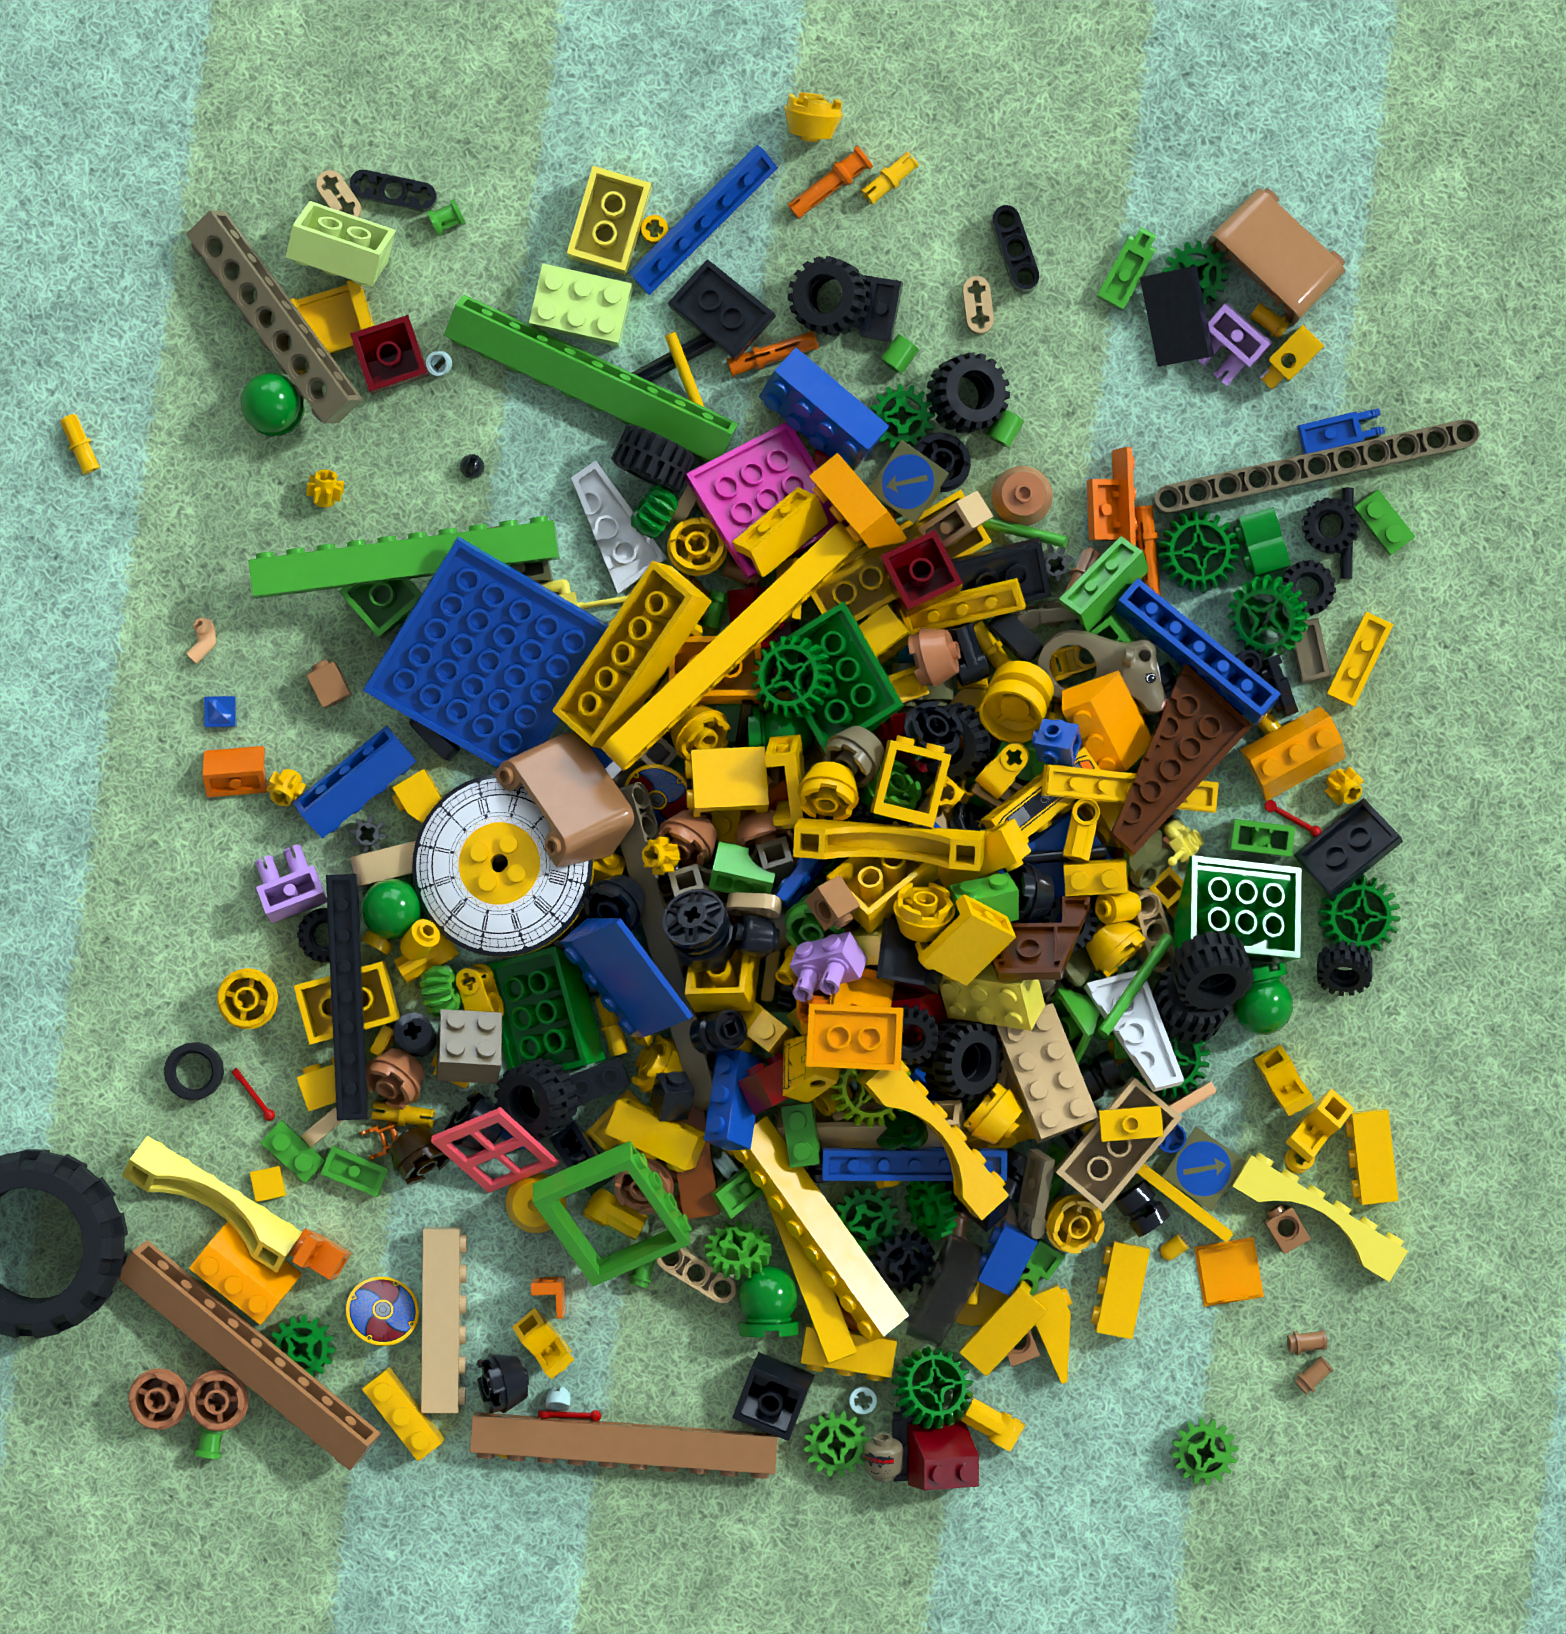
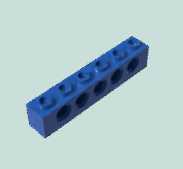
M1139 578L1118 600L1115 612L1181 666L1185 663L1190 666L1235 710L1255 726L1258 725L1277 702L1281 694Z

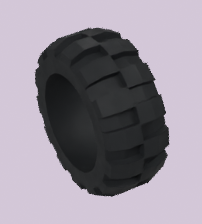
M26 1149L0 1156V1197L8 1191L17 1188H32L47 1192L68 1206L79 1223L83 1237V1257L80 1268L71 1284L62 1293L46 1298H30L16 1294L0 1284L1 1335L13 1338L34 1336L37 1339L57 1335L73 1326H77L102 1307L112 1295V1289L121 1276L122 1266L126 1262L128 1254L124 1252L125 1236L128 1235L124 1212H119L113 1198L116 1194L104 1178H98L87 1169L88 1165L68 1154L63 1156L51 1153L50 1150Z

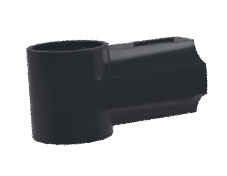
M972 623L946 629L949 631L953 641L957 642L960 649L961 658L958 659L959 672L956 674L960 685L963 687L991 677L987 659L983 651H980Z

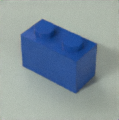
M1003 1220L1000 1227L994 1226L987 1241L990 1243L986 1254L981 1253L979 1255L974 1270H977L976 1276L979 1282L1011 1296L1038 1241L1031 1238L1028 1233L1023 1232L1017 1226Z

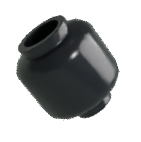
M748 914L742 918L740 923L734 924L732 941L736 942L737 950L741 954L764 958L770 952H775L777 949L780 931L779 928L775 927L772 919Z

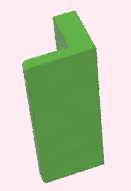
M1120 536L1059 598L1061 606L1079 618L1083 630L1090 632L1118 603V600L1136 579H1141L1149 571L1143 551Z

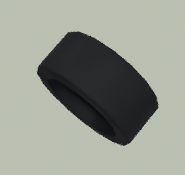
M1012 613L995 616L987 624L991 632L1021 661L1030 663L1043 648L1038 638Z
M200 1042L186 1043L177 1047L167 1057L164 1066L165 1082L170 1091L179 1098L186 1100H199L213 1094L221 1085L224 1076L223 1061L218 1052L211 1046ZM187 1054H201L211 1064V1078L205 1086L199 1089L186 1088L177 1078L176 1068L178 1062Z

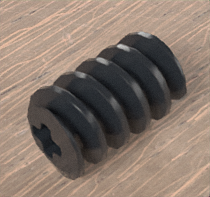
M407 1013L401 1016L394 1026V1038L402 1050L412 1056L424 1057L434 1049L437 1042L436 1032L424 1015ZM414 1030H418V1031H419V1033H417V1037H418V1038L415 1039V1040H412L411 1037L413 1036V1031H414Z

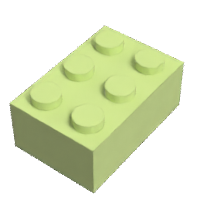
M309 201L292 226L286 258L292 259L302 266H312L321 269L326 274L332 276L339 275L351 279L358 285H369L372 287L389 261L396 230Z
M542 263L529 324L540 330L620 347L633 290L632 283Z

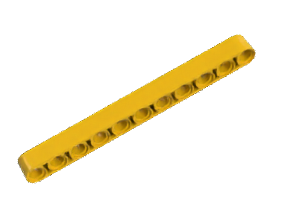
M838 522L616 731L601 749L623 771L627 770L859 550L863 542L860 540L856 543L845 529L847 526L843 522Z

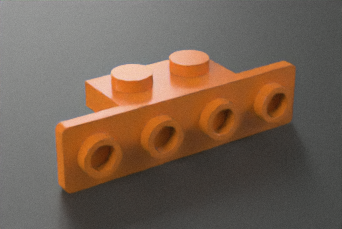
M1131 447L1112 451L1113 479L1086 480L1089 541H1116L1122 536L1136 546L1135 531L1137 529V519L1134 508L1136 489L1133 483L1135 460L1132 456Z

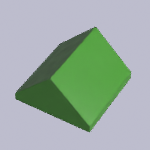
M1065 987L1057 988L1050 1004H1054L1076 1062L1079 1064L1094 1034L1100 1011L1090 997Z

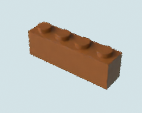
M691 1104L688 1120L679 1121L705 1132L707 1121L705 1110L699 1111ZM705 1142L695 1168L684 1172L670 1169L673 1183H678L680 1195L674 1196L677 1208L680 1213L686 1214L688 1219L719 1215L721 1213V1210L710 1194L717 1189L711 1146L710 1143Z

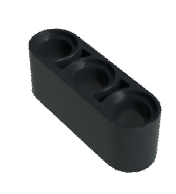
M1002 205L993 214L991 221L992 229L1011 285L1019 293H1030L1038 284L1039 270L1017 209L1010 205ZM1008 214L1012 217L1014 224L1009 228L1001 227L997 222L998 216ZM1014 242L1019 243L1024 251L1022 255L1017 257L1010 255L1007 251V246ZM1021 271H1027L1033 276V282L1029 285H1022L1017 280V274Z

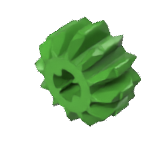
M449 965L432 966V968L426 969L421 975L422 981L419 985L422 992L420 995L423 997V1004L427 1007L428 1013L434 1017L440 1016L441 1009L460 1010L462 1007V999L456 986V970Z

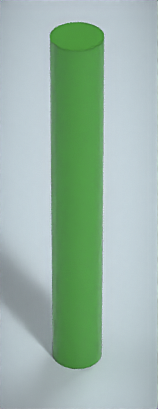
M993 517L982 524L983 528L1026 539L1039 537L1042 543L1065 548L1068 542L1067 536Z

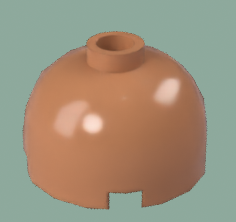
M768 809V812L755 814L754 810L739 823L735 834L736 845L749 848L748 854L751 856L756 845L786 836L791 852V849L794 847V828L784 829L782 826H774L773 817L775 810Z

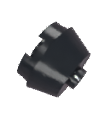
M942 432L932 433L923 437L915 445L914 448L949 473L940 487V492L952 491L961 486L967 479L970 472L971 459L966 446L957 437Z
M932 701L924 702L911 709L905 718L902 737L914 739V746L925 749L927 743L945 747L944 753L953 755L959 748L960 736L963 733L962 724L958 716L954 712L949 714L944 709L937 707L938 702ZM908 753L913 759L922 763H933L938 761L936 759Z
M1023 862L1018 868L1008 871V874L1019 890V920H1015V923H1024L1045 917L1049 913L1054 901V883L1051 876L1035 866Z
M621 874L593 883L590 886L589 894L584 898V910L587 917L591 914L593 918H621L630 931L638 926L645 906V894L640 885L632 878Z
M479 1092L469 1095L466 1099L470 1103L464 1106L460 1112L456 1110L453 1112L445 1126V1130L495 1110V1103L492 1098L484 1097ZM496 1123L479 1131L494 1144L499 1138L503 1127ZM470 1134L451 1142L456 1147L474 1153L486 1149Z
M490 1353L487 1358L477 1361L478 1368L482 1367V1377L477 1378L478 1387L483 1403L489 1401L492 1406L489 1407L490 1413L499 1411L506 1413L527 1398L529 1377L527 1370L523 1367L517 1356Z

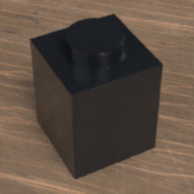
M686 1072L656 1073L650 1103L659 1121L688 1120L694 1089Z

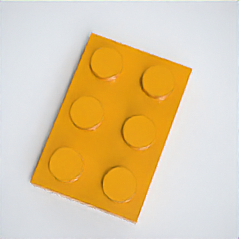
M809 1004L806 1066L901 1071L904 1008Z

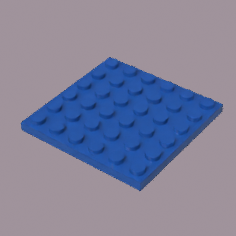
M457 536L366 682L363 691L498 768L503 761L548 740L561 720L552 711L609 625Z

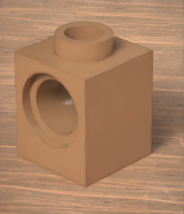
M327 659L313 665L311 667L313 672L306 675L322 707L325 709L353 695L338 664L334 661L329 663Z
M840 875L818 886L804 900L824 931L835 925L838 929L844 927L854 919L852 914L860 907V904Z
M1280 1204L1267 1212L1268 1218L1264 1219L1263 1222L1283 1254L1292 1251L1311 1239L1291 1206L1288 1205L1284 1208ZM1283 1219H1290L1293 1224L1292 1231L1287 1235H1280L1277 1229L1279 1222Z
M1031 1331L1025 1335V1343L1021 1347H1014L1007 1354L1012 1367L1040 1356Z

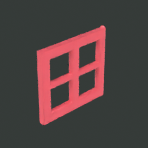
M501 1107L435 1134L431 1139V1142L488 1193L559 1164V1159L555 1158ZM499 1123L513 1138L494 1145L479 1130ZM470 1134L486 1149L466 1156L451 1142ZM524 1146L539 1161L520 1168L505 1153ZM497 1158L511 1172L492 1180L477 1165Z

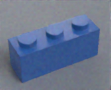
M742 1050L717 1053L704 1141L727 1151L751 1149L756 1114H753L737 1082L748 1076L747 1069L761 1062L763 1063L764 1060Z

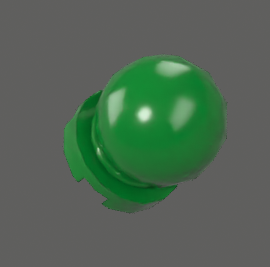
M263 373L252 378L244 387L240 397L241 411L245 420L259 433L269 437L282 436L293 432L301 423L305 413L304 399L296 392L295 384L287 377L277 373Z
M754 704L752 716H748L749 737L747 747L765 746L766 752L770 737L800 734L803 756L809 752L814 744L815 735L805 717L799 718L794 713L791 719H787L783 713L780 716L774 715L773 708L763 712V710H759V704Z
M385 879L376 882L367 890L362 900L361 914L364 923L372 933L381 938H402L416 921L424 918V911L419 903L414 885L402 879Z
M1285 962L1277 963V969H1273L1272 963L1251 967L1254 975V981L1251 982L1252 987L1249 991H1245L1246 995L1242 999H1237L1236 1003L1233 1004L1235 1018L1245 1030L1256 1035H1270L1280 1031L1288 1023L1293 1012V999L1288 987L1280 981L1282 975L1288 974Z
M766 1265L762 1266L761 1273L752 1271L751 1278L745 1276L740 1283L737 1297L740 1310L747 1318L745 1321L738 1323L739 1335L743 1337H764V1331L779 1332V1337L798 1335L799 1321L792 1320L790 1317L797 1306L798 1292L795 1282L789 1274L777 1267Z

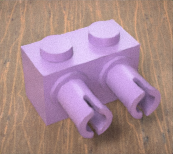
M1229 303L1224 304L1208 322L1214 354L1221 346H1226L1231 353L1217 371L1213 373L1219 379L1228 370L1229 372L1221 380L1226 386H1229L1230 382L1244 366L1253 367L1274 344ZM1212 357L1202 358L1198 361L1206 366Z
M301 845L292 846L296 858H294L289 847L283 851L291 874L281 878L279 877L273 856L264 857L267 869L261 858L254 862L263 883L257 886L256 889L264 911L272 924L327 903V896L319 874L314 865L308 867Z
M850 931L838 935L832 934L820 940L806 941L797 945L790 964L791 969L798 977L797 984L793 989V995L797 1000L806 1002L808 999L810 1001L813 997V992L816 990H821L827 995H832L833 992L836 994L839 991L840 984L861 978L868 958Z

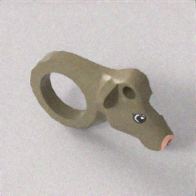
M1073 629L1056 633L1045 642L1038 656L1037 666L1043 669L1051 678L1055 697L1062 700V690L1067 688L1059 685L1052 677L1050 659L1053 653L1060 647L1069 644L1079 645L1087 649L1095 659L1097 668L1094 679L1119 670L1133 700L1139 703L1145 712L1153 715L1163 712L1168 698L1161 683L1159 666L1156 659V648L1149 640H1138L1128 643L1118 642L1089 631Z

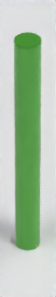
M1164 933L1099 1027L1098 1032L1108 1037L1174 941L1171 935Z

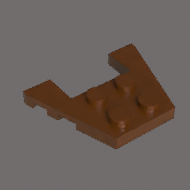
M1062 896L1061 923H1011L1016 938L991 962L997 979H1061L1090 909V896Z

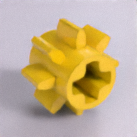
M327 469L319 470L315 473V476H309L306 496H313V503L319 507H331L336 501H341V495L344 494V481H337L338 476L334 471Z
M1348 767L1345 771L1341 768L1335 769L1327 777L1326 784L1328 788L1325 790V793L1338 806L1343 801L1346 804H1352L1360 798L1362 794V787L1360 785L1364 780L1351 767Z
M284 769L281 774L275 771L272 773L266 791L270 792L271 800L277 805L289 806L292 801H295L304 793L306 784L302 783V777L298 772L292 769Z
M669 837L647 840L648 845L642 851L644 868H652L653 875H664L665 872H674V867L680 861L678 844H669Z

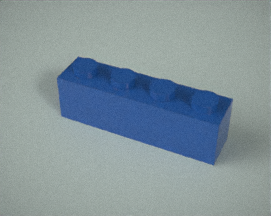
M386 725L293 801L300 815L323 839L327 834L336 831L340 824L349 816L359 812L371 798L382 793L388 784L399 775L405 774L416 760L408 748Z

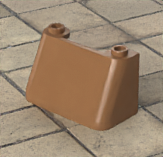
M1257 188L1214 231L1206 243L1213 245V250L1216 253L1219 250L1223 253L1227 251L1228 254L1225 258L1228 261L1233 260L1275 300L1274 304L1277 307L1281 303L1283 304L1282 309L1285 311L1283 316L1287 317L1286 319L1294 326L1345 273V268L1343 267L1345 261L1337 252L1333 250L1329 252L1277 203L1279 198L1269 188H1265V190Z
M575 731L560 734L503 761L494 773L500 785L507 791L517 790L523 785L550 825L551 830L545 839V850L556 868L586 862L591 859L611 857L634 823V813L630 804L588 743Z

